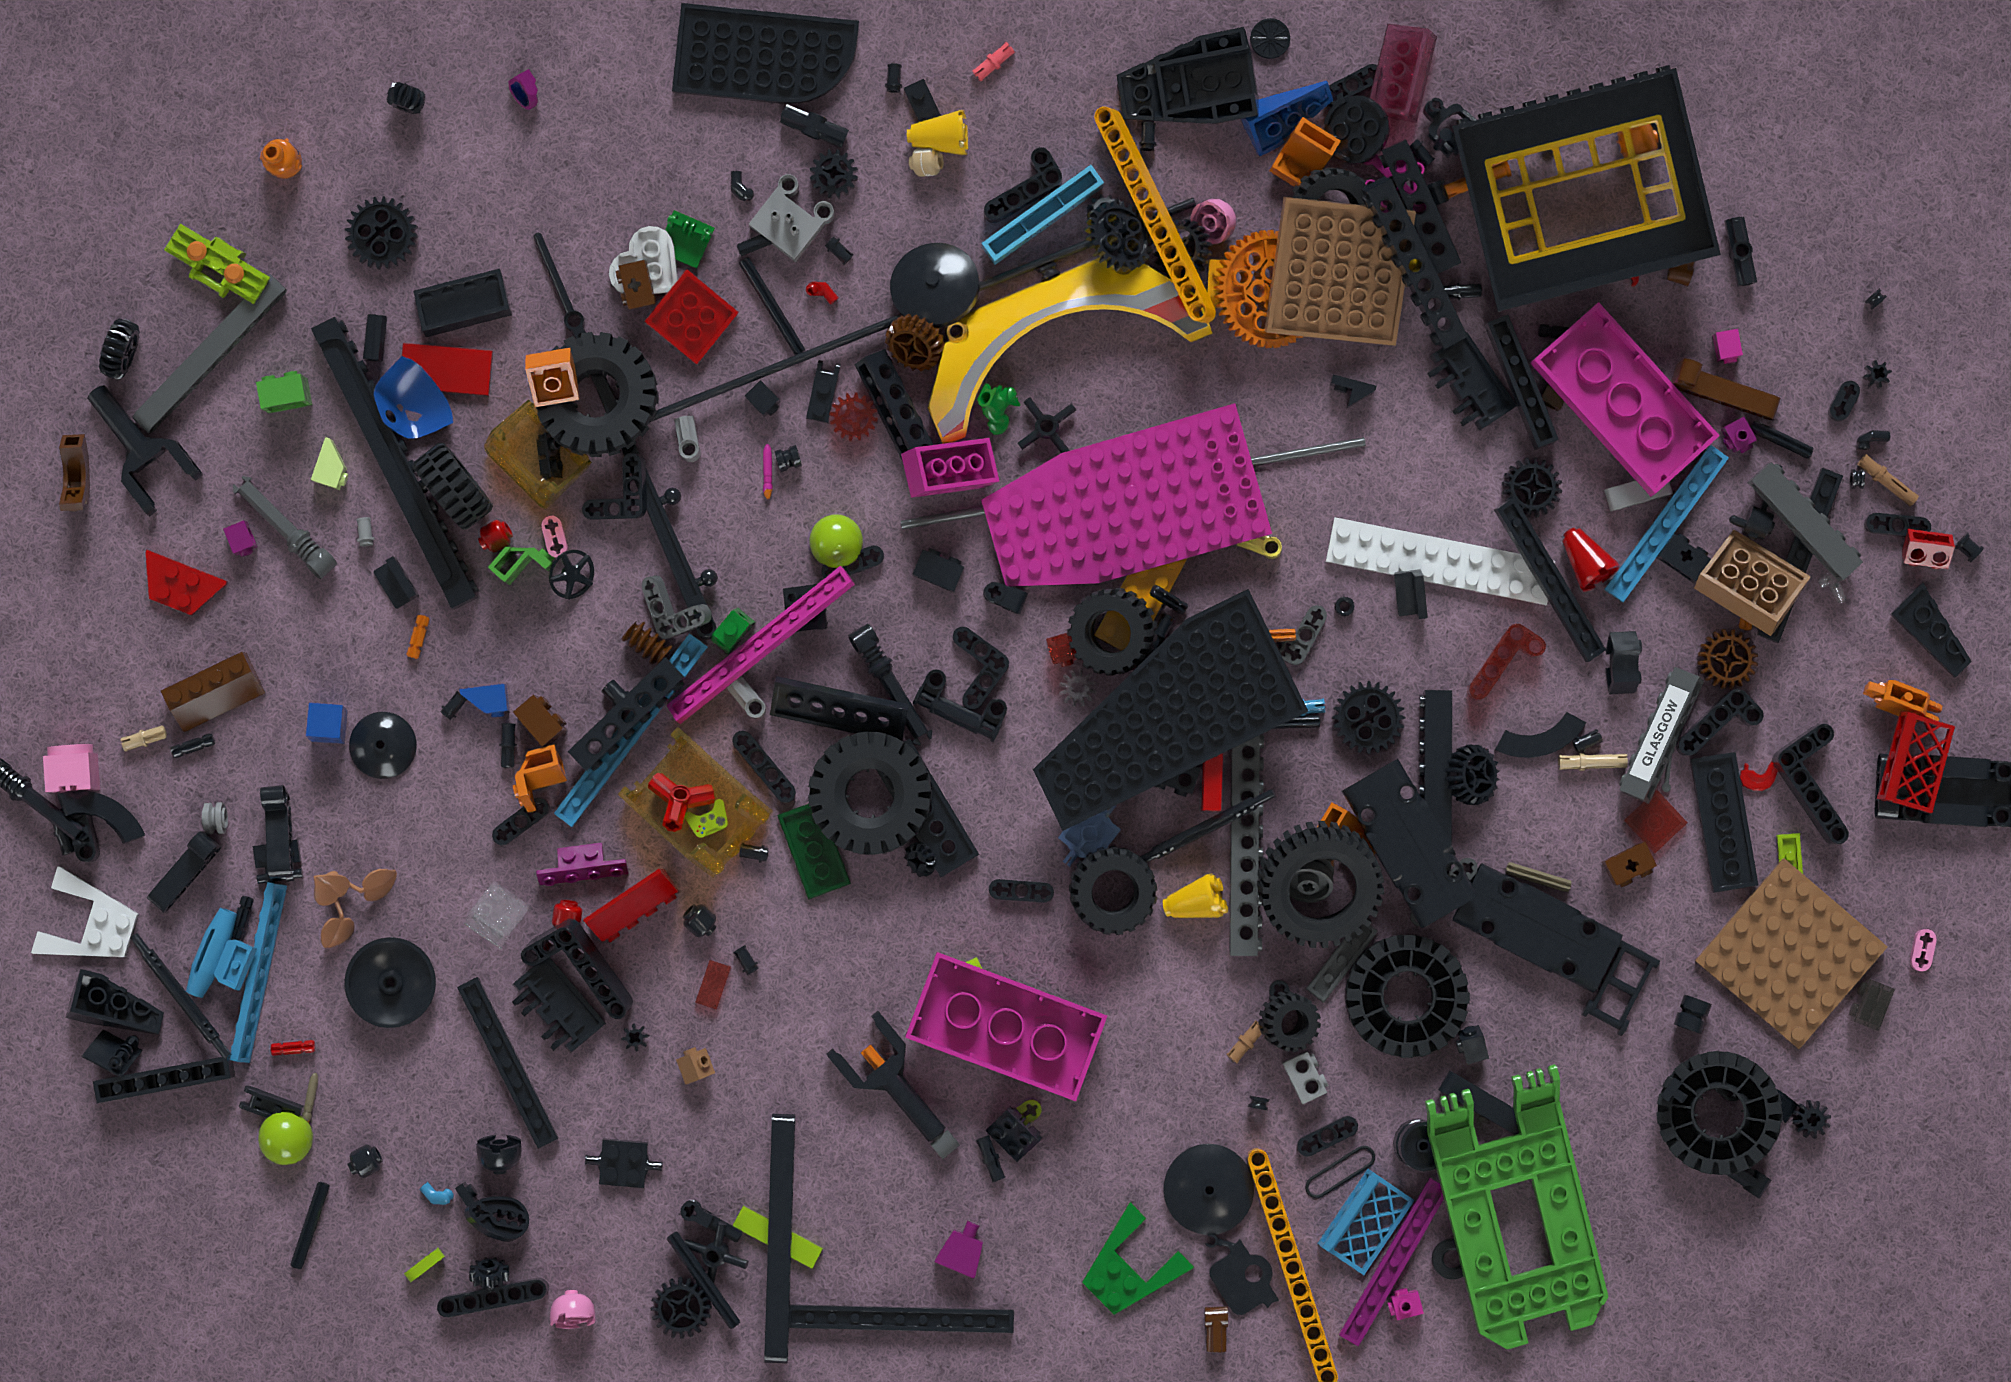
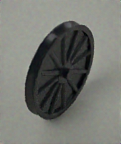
M1274 18L1263 19L1253 27L1250 43L1255 53L1266 59L1278 58L1289 47L1290 32L1287 26L1280 20Z

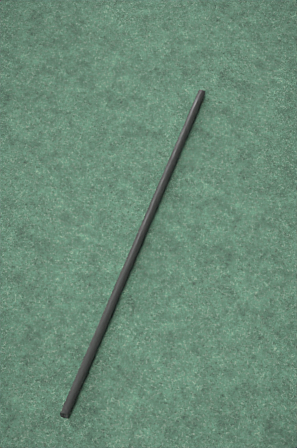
M1362 437L1251 457L1253 466L1362 447L1366 446L1365 438ZM983 506L902 520L901 526L903 530L985 515Z

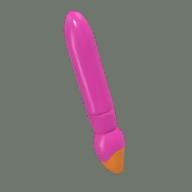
M768 444L763 449V494L766 499H770L773 490L771 484L772 450Z

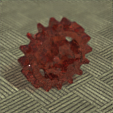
M855 392L852 398L849 393H846L845 400L838 397L839 405L832 404L835 412H829V415L834 417L830 424L837 426L834 429L835 433L842 432V439L847 435L850 442L853 441L854 437L861 441V435L864 434L866 437H869L868 430H875L872 422H878V418L873 417L877 413V409H871L873 401L866 403V395L860 399L857 392ZM854 403L862 404L866 409L860 410L855 407ZM846 405L847 410L843 415L839 416L840 410ZM851 412H855L856 415L860 414L857 417V422L847 419L851 416ZM869 418L866 426L861 429L862 421ZM847 424L851 426L853 432L847 431L841 425Z

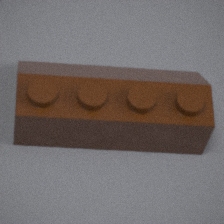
M245 652L231 656L161 690L170 712L183 732H187L266 694Z

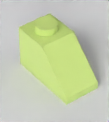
M325 437L311 480L340 490L341 486H345L348 479L347 468L333 440Z

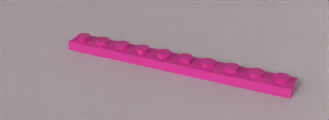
M842 566L838 567L668 703L666 706L674 719L679 724L683 723L853 587L855 584Z

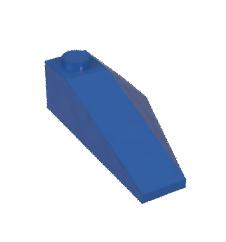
M1327 81L1259 99V116L1241 119L1243 127L1259 157L1285 143L1284 139L1292 133L1302 117L1305 119L1315 117L1333 101Z

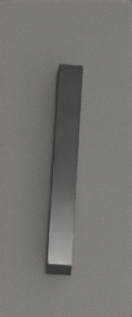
M271 274L267 275L270 277V280L255 304L243 299L134 413L132 418L148 434L157 429L204 380L203 378L227 356L286 294L287 289Z

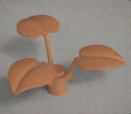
M377 869L370 872L362 882L363 888L350 883L345 876L339 875L336 871L314 876L315 901L322 906L335 903L339 913V918L329 919L321 930V944L324 948H331L343 943L354 931V922L350 918H344L338 897L344 896L350 887L359 893H364V898L367 901L379 900L392 888L397 876L396 870Z

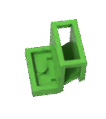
M505 547L488 568L505 583L511 585L532 559L547 571H550L554 558L542 548L538 551L535 548ZM513 554H522L505 575L499 571Z

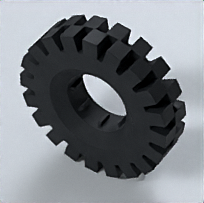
M593 332L581 333V338L575 339L572 336L564 340L565 345L561 348L556 345L551 351L565 348L571 349L577 384L585 377L589 378V375L602 374L604 377L608 375L617 381L615 385L617 388H620L619 400H616V407L610 413H604L605 416L592 418L589 414L585 416L576 410L578 405L574 401L536 407L537 415L546 431L562 447L568 448L572 453L581 456L589 454L590 457H602V454L605 453L612 456L620 453L619 449L623 447L629 449L635 445V439L639 435L643 437L649 430L647 426L649 422L654 421L657 413L655 405L659 401V392L656 388L658 384L655 374L643 354L635 346L630 345L629 341L619 336L614 338L611 333L600 332L599 335H594Z
M861 732L838 740L837 743L831 745L823 752L824 755L817 760L813 768L814 772L810 776L808 801L815 823L828 839L844 850L863 855H875L894 851L917 835L929 815L932 790L930 775L926 770L925 763L913 748L887 734ZM869 769L882 771L884 773L883 777L888 776L894 786V789L891 790L895 792L891 807L887 806L886 808L889 810L876 818L875 815H872V818L858 815L859 811L855 810L854 812L847 800L850 795H847L849 782L851 780L854 781L853 777L863 770H866V772H870Z
M1396 935L1376 942L1370 948H1367L1353 964L1350 976L1346 982L1345 1003L1353 1027H1355L1365 1042L1375 1049L1401 1058L1422 1057L1431 1054L1435 1050H1440L1461 1030L1460 1026L1462 1022H1465L1468 1014L1467 1006L1470 1004V992H1468L1467 985L1469 984L1466 974L1462 971L1461 964L1447 948L1426 937ZM1406 971L1414 972L1413 976L1421 975L1428 983L1426 987H1430L1431 1002L1427 1003L1429 1005L1427 1011L1421 1017L1416 1015V1019L1410 1021L1401 1020V1016L1398 1019L1392 1016L1387 1010L1389 1005L1384 1003V989H1388L1386 987L1388 981L1395 975L1399 977L1398 973Z
M1722 1051L1697 1054L1679 1064L1662 1085L1663 1088L1661 1093H1659L1657 1101L1658 1112H1656L1657 1124L1660 1127L1659 1132L1672 1154L1692 1169L1714 1175L1742 1172L1753 1167L1766 1157L1778 1139L1783 1118L1780 1094L1773 1080L1764 1069L1744 1056ZM1674 1078L1683 1083L1680 1090L1688 1095L1683 1103L1674 1097L1670 1102L1661 1097ZM1718 1088L1730 1090L1734 1093L1732 1096L1735 1097L1737 1095L1743 1104L1744 1110H1741V1112H1744V1119L1740 1128L1736 1126L1737 1131L1723 1138V1135H1720V1138L1707 1135L1705 1133L1707 1130L1704 1129L1702 1131L1695 1119V1116H1698V1114H1695L1697 1101L1699 1098L1702 1100V1095L1711 1089H1715L1716 1092L1719 1091Z

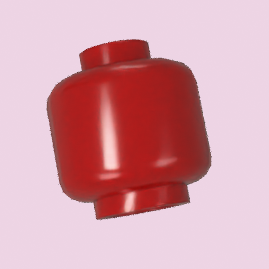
M494 520L480 528L481 537L478 538V541L484 550L488 548L492 553H496L511 544L513 534L505 521Z
M561 900L560 903L554 906L552 925L557 926L567 919H575L581 925L583 909L578 906L576 901Z

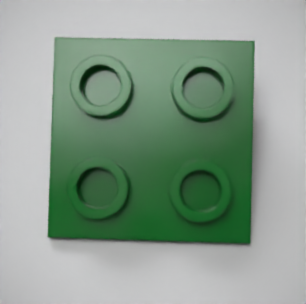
M674 210L672 215L668 217V224L665 230L672 238L675 259L697 269L715 228Z

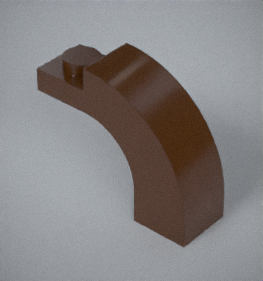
M85 434L62 435L59 450L63 466V489L59 507L60 511L74 512L83 510L84 504H88L90 474L88 448Z

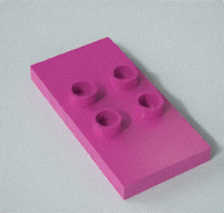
M1599 302L1530 363L1650 497L1655 495L1720 436Z

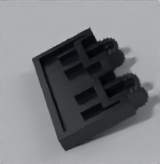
M1466 332L1468 335L1466 338L1446 349L1441 348L1430 356L1434 364L1442 359L1444 362L1427 374L1431 378L1443 369L1447 371L1449 376L1437 382L1435 385L1437 389L1456 378L1457 381L1450 385L1451 389L1459 401L1466 397L1469 400L1452 410V412L1456 415L1470 406L1474 413L1462 419L1460 423L1462 426H1465L1481 415L1482 418L1475 422L1480 431L1517 407V405L1468 332Z
M550 957L533 966L512 984L518 992L525 986L528 987L512 1001L515 1006L519 1005L529 994H532L536 999L532 1004L523 1009L521 1014L524 1017L539 1004H542L535 1012L543 1022L549 1026L555 1020L557 1021L554 1026L541 1036L543 1040L550 1038L559 1028L565 1033L563 1037L552 1044L550 1048L553 1051L571 1038L572 1040L565 1045V1048L572 1053L606 1024Z

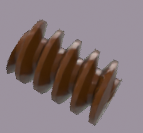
M634 622L621 640L625 642L630 639L628 644L630 648L637 645L636 653L644 651L642 658L650 657L649 664L657 663L658 665L668 656L673 646L670 645L664 648L665 639L657 642L658 633L650 636L651 627L644 631L645 622L638 625Z

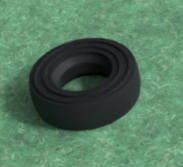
M1454 1238L1445 1239L1434 1248L1432 1265L1435 1271L1443 1278L1450 1280L1460 1279L1464 1277L1461 1264L1455 1268H1449L1444 1263L1443 1258L1446 1252L1450 1250L1457 1251Z

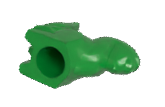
M985 383L977 398L984 416L989 420L987 426L993 435L1003 434L1008 429L1010 419L1005 413L1008 405L1017 407L1021 405L1018 401L1016 390L1013 387H1005L1002 391V385L991 390V386Z

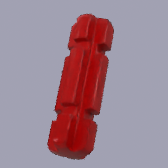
M314 1040L304 1041V1043L302 1041L284 1042L283 1044L273 1043L270 1047L271 1055L273 1056L282 1055V1053L284 1055L300 1054L304 1051L305 1053H312L316 1049Z

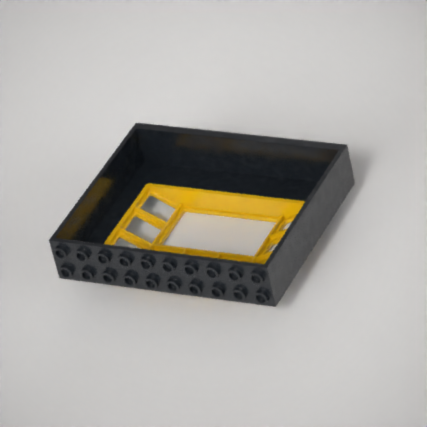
M1670 65L1655 68L1656 73L1648 75L1647 70L1633 74L1634 79L1626 81L1624 76L1611 80V85L1604 86L1603 82L1588 86L1589 90L1581 92V88L1567 91V96L1562 98L1555 94L1544 97L1545 102L1537 104L1536 100L1522 103L1523 108L1514 109L1513 105L1501 108L1500 114L1492 115L1490 111L1478 114L1479 119L1470 121L1469 117L1456 120L1457 125L1452 126L1498 312L1721 255L1676 68L1671 69ZM1656 123L1662 148L1636 155L1630 129ZM1622 131L1628 157L1601 164L1594 139ZM1586 140L1593 166L1565 173L1559 148ZM1551 149L1558 175L1530 182L1524 156ZM1664 156L1670 181L1644 188L1638 162ZM1517 159L1523 184L1499 191L1492 165ZM1627 164L1631 165L1644 218L1643 223L1551 247L1545 246L1532 189ZM1672 189L1678 214L1651 220L1646 195ZM1524 191L1531 216L1506 223L1500 198ZM1533 224L1539 249L1514 256L1508 231Z

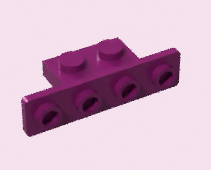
M602 843L557 848L558 868L536 871V876L541 886H552L565 882L575 883L588 879L597 880L611 876L620 877L629 874L626 859L604 861Z

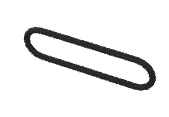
M1368 1146L1357 1147L1313 1175L1305 1184L1307 1194L1313 1198L1323 1197L1364 1171L1374 1163V1151ZM1361 1149H1367L1371 1152L1372 1159L1367 1165L1319 1195H1314L1309 1191V1184L1312 1180Z

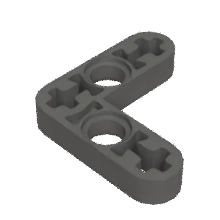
M649 576L642 581V590L656 632L660 638L676 637L705 625L711 620V610L704 604L692 606L674 614L664 581L660 576ZM659 601L663 605L662 613H660L657 609V603ZM701 612L702 616L695 619L693 615H697ZM682 616L687 620L686 627H683L681 624ZM672 624H673V627H674V628H671V629H669V630H666V627H667L668 625H672Z
M1315 605L1309 608L1296 631L1295 641L1281 642L1280 653L1285 649L1286 643L1290 644L1288 649L1291 651L1298 649L1301 659L1292 661V656L1285 652V656H1282L1285 662L1291 665H1299L1306 658L1327 618V612L1322 606ZM1318 609L1321 611L1320 615L1323 618L1322 620H1316L1314 626H1318V628L1315 630L1304 623L1306 620L1310 623L1313 619V616L1310 614L1311 611L1316 612ZM1303 629H1308L1312 633V639L1308 642L1302 641L1299 637L1300 631Z

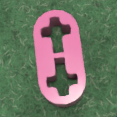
M555 516L546 517L542 521V531L547 551L552 557L557 558L561 553L568 551L561 520ZM550 520L558 523V526L555 527L556 535L554 536L550 529H546ZM555 538H557L560 545L564 546V548L560 549L561 553L559 554L551 550L555 546Z
M1921 929L1914 936L1910 965L1916 971H1926L1931 967L1936 946V935L1932 930ZM1928 933L1927 936L1931 938V941L1926 942L1925 949H1922L1923 941L1920 940V936ZM1923 951V959L1926 960V964H1922L1920 968L1918 967L1919 963L1915 962V959L1920 958Z

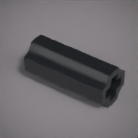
M367 315L363 360L383 361L387 316Z

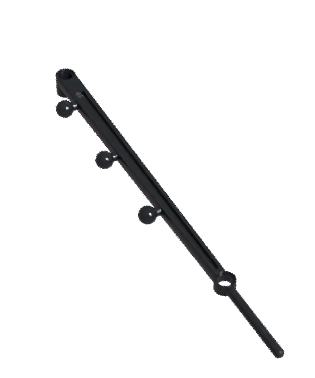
M539 232L535 233L533 238L566 312L564 324L573 333L575 339L581 338V333H586L584 317L579 311L574 310L542 234ZM573 315L581 319L577 327H571L568 324V319ZM592 374L591 379L604 410L608 414L617 405L615 396L606 377L602 374ZM636 444L629 449L626 447L621 448L624 457L630 453L640 454ZM630 461V466L638 465V461ZM646 468V511L686 607L690 608L700 604L707 605L700 586L711 587L715 585L718 579L717 573L712 569H706L699 578L695 579L663 507L665 504H678L681 500V492L677 488L672 487L668 488L664 495L659 497ZM631 473V475L639 476V473ZM634 479L636 487L639 489V482ZM700 612L699 614L693 616L695 619H697L700 616H702V614ZM712 614L711 620L708 622L713 626L711 633L703 634L700 631L701 626L696 628L698 635L702 639H711L712 634L717 629Z

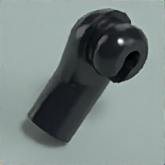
M1872 430L1859 436L1857 439L1858 449L1869 450L1870 442L1873 441L1888 442L1891 436L1890 432Z

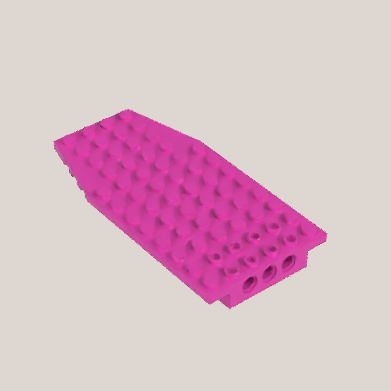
M1235 403L1061 453L981 500L1006 586L1102 583L1272 534Z

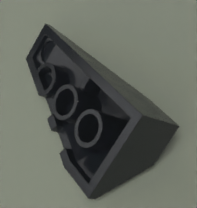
M80 969L70 997L66 1018L89 1024L158 1035L164 1012L145 1000L137 998L124 987L113 983L105 975Z

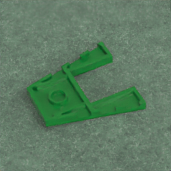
M1131 1202L1127 1205L1082 1281L1113 1315L1194 1268L1177 1251L1145 1282L1126 1263L1115 1249L1146 1219Z

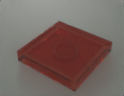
M1655 790L1649 804L1642 802L1623 820L1643 842H1646L1648 848L1653 853H1656L1688 823L1658 790Z

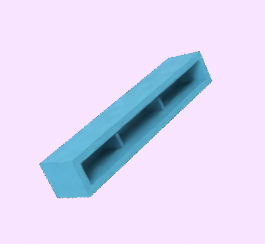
M1092 165L1088 166L982 242L983 250L994 265H996L1104 187L1103 180Z

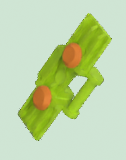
M181 223L164 251L192 267L189 273L190 279L200 281L218 292V295L222 298L231 290L252 304H255L270 280L269 276L241 260V258L244 259L246 257V253L235 249L219 237H215L210 241ZM206 266L223 275L224 278L221 283L202 273L203 267Z

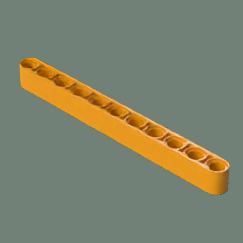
M1106 106L1098 108L1094 115L1095 122L1189 317L1194 321L1202 323L1211 322L1216 315L1215 307L1119 111ZM1110 113V120L1106 122V117ZM1119 132L1120 137H1119L1118 141L1116 142V141H1115V136H1116V134ZM1127 152H1129V157H1128V159L1125 161V159H1124L1125 154H1126ZM1138 171V178L1134 180V174ZM1147 190L1148 196H1147V198L1144 200V199H1143V194H1144V192ZM1157 210V216L1153 219V212ZM1166 229L1167 233L1165 238L1163 239L1162 232ZM1175 248L1176 255L1172 258L1171 252ZM1183 268H1185L1186 272L1184 277L1182 278L1181 271ZM1194 287L1195 294L1191 298L1190 291ZM1204 307V315L1200 317V310Z
M1254 1148L1248 1153L1247 1162L1318 1382H1324L1321 1380V1375L1324 1371L1329 1370L1333 1373V1378L1329 1382H1337L1338 1374L1268 1155L1262 1149ZM1255 1153H1261L1264 1156V1160L1260 1165L1252 1163L1251 1158ZM1264 1174L1269 1175L1271 1178L1270 1184L1265 1187L1260 1186L1258 1182L1259 1177ZM1270 1196L1277 1198L1278 1203L1274 1208L1266 1207V1199ZM1276 1218L1284 1220V1227L1280 1230H1275L1272 1227V1223ZM1283 1240H1289L1292 1245L1290 1250L1286 1252L1279 1249L1280 1242ZM1292 1261L1297 1262L1298 1270L1295 1273H1288L1286 1270L1287 1264ZM1298 1283L1305 1285V1292L1301 1295H1296L1293 1292L1294 1286ZM1304 1305L1312 1307V1313L1307 1317L1300 1314V1309ZM1317 1327L1319 1335L1316 1338H1309L1307 1336L1309 1328ZM1317 1349H1324L1326 1351L1324 1359L1316 1360L1314 1358V1353Z

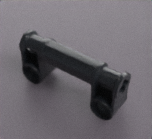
M931 670L927 674L922 686H920L912 704L921 705L929 709L930 713L974 734L979 733L989 738L990 742L993 743L1007 713L1005 701L1002 699L991 700L983 715H980L941 696L947 681L946 675L941 670ZM934 673L941 674L943 678L939 686H934L930 682V677ZM922 697L931 700V703L922 699ZM995 702H1000L1004 707L1000 715H994L991 712V705ZM983 726L991 729L992 732L984 729Z

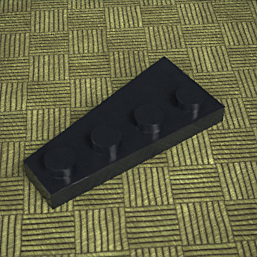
M1924 582L1920 583L1890 614L1954 678L1972 662L1960 641L1949 627L1950 625L1946 618L1943 617L1938 609L1935 600L1930 596Z

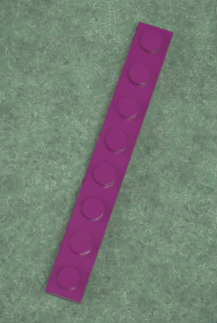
M1430 1177L1428 1178L1338 1335L1359 1347L1443 1202L1444 1196L1440 1183Z

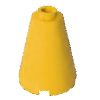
M958 110L912 124L911 129H907V142L912 143V147L932 148L939 152L967 155L968 128L965 123L963 124V119H966L965 111Z

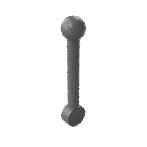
M1672 754L1666 765L1665 782L1662 785L1664 792L1671 790L1669 778Z

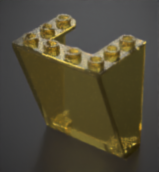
M677 727L671 733L676 743L673 746L671 744L667 746L670 749L668 754L642 783L638 781L634 783L636 786L634 790L630 791L624 786L618 795L689 861L714 878L715 875L723 871L725 864L738 854L741 844L750 840L755 830L769 819L770 813L773 810L691 737ZM656 773H662L676 785H684L688 788L706 784L712 785L715 801L717 799L724 801L728 826L725 829L700 838L695 835L686 819H684L681 830L676 832L667 831L662 826L668 803L648 789V783ZM715 802L713 804L688 808L687 812L701 816L712 811Z

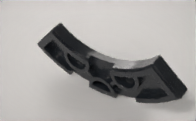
M1565 712L1564 716L1555 726L1540 734L1519 735L1505 730L1494 750L1518 758L1545 756L1569 744L1577 737L1587 722Z
M82 790L67 791L57 795L65 816L83 814L99 817L105 820L118 834L123 844L145 836L141 825L132 813L108 796Z

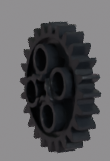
M385 196L382 197L381 202L376 197H373L372 204L365 200L364 208L359 204L357 205L358 213L351 211L355 218L353 220L347 219L351 227L345 228V231L351 235L347 236L345 240L352 242L348 249L355 250L353 253L355 258L361 256L359 260L361 264L368 260L367 266L369 268L376 263L378 270L381 269L382 264L387 269H390V263L392 262L398 267V259L405 262L404 254L412 255L409 247L417 246L412 241V239L418 238V235L412 232L418 229L417 225L411 224L415 217H407L411 211L408 208L402 211L404 204L401 202L395 206L396 200L394 198L389 203H387ZM380 213H388V219L385 222H378ZM394 220H397L396 224L390 226ZM364 227L371 228V233L367 237H362L360 233ZM379 229H382L386 234L384 237H381L377 232ZM396 229H401L403 231L402 237L397 240L393 239L392 233ZM372 241L371 245L367 247L366 244ZM378 244H385V251L381 254H376L375 247Z
M1113 200L1110 204L1105 202L1103 205H1099L1089 214L1090 218L1086 221V224L1089 226L1084 229L1085 232L1089 233L1085 240L1092 243L1088 248L1095 249L1093 256L1099 255L1101 257L1099 263L1106 261L1107 268L1114 265L1115 271H1118L1120 268H1122L1123 272H1126L1128 269L1133 271L1137 267L1139 268L1150 258L1149 254L1153 251L1150 246L1154 242L1149 239L1151 236L1142 217L1138 216L1139 211L1133 212L1131 204L1125 208L1123 201L1117 205L1116 201Z
M1367 681L1366 687H1363L1362 683L1358 682L1357 690L1352 685L1349 686L1351 693L1343 691L1342 694L1345 699L1337 698V702L1341 705L1340 707H1333V710L1338 712V715L1332 716V719L1338 720V723L1333 725V728H1340L1341 730L1336 736L1344 735L1345 738L1342 744L1348 741L1351 742L1349 749L1351 750L1356 745L1358 746V753H1361L1363 748H1366L1367 754H1370L1371 748H1374L1375 752L1379 753V746L1387 750L1386 742L1395 744L1392 737L1401 736L1397 728H1404V725L1399 723V720L1406 719L1405 716L1399 715V712L1403 711L1404 707H1397L1401 699L1394 700L1393 696L1396 692L1388 694V686L1381 690L1380 682H1377L1374 687L1371 686L1370 681ZM1370 696L1376 697L1379 701V705L1375 709L1367 705V699ZM1350 707H1355L1359 711V717L1355 720L1350 719L1347 715ZM1382 707H1386L1384 712L1372 718L1373 723L1366 721L1354 729L1351 728L1352 724L1366 716V711L1368 714H1371ZM1380 716H1387L1389 718L1390 724L1387 728L1379 726L1378 719ZM1361 727H1367L1370 730L1368 739H1362L1358 733Z

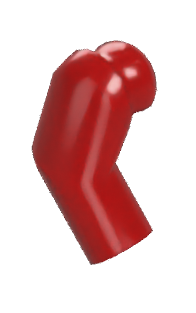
M813 281L806 286L805 290L809 296H824L830 305L839 299L826 282Z

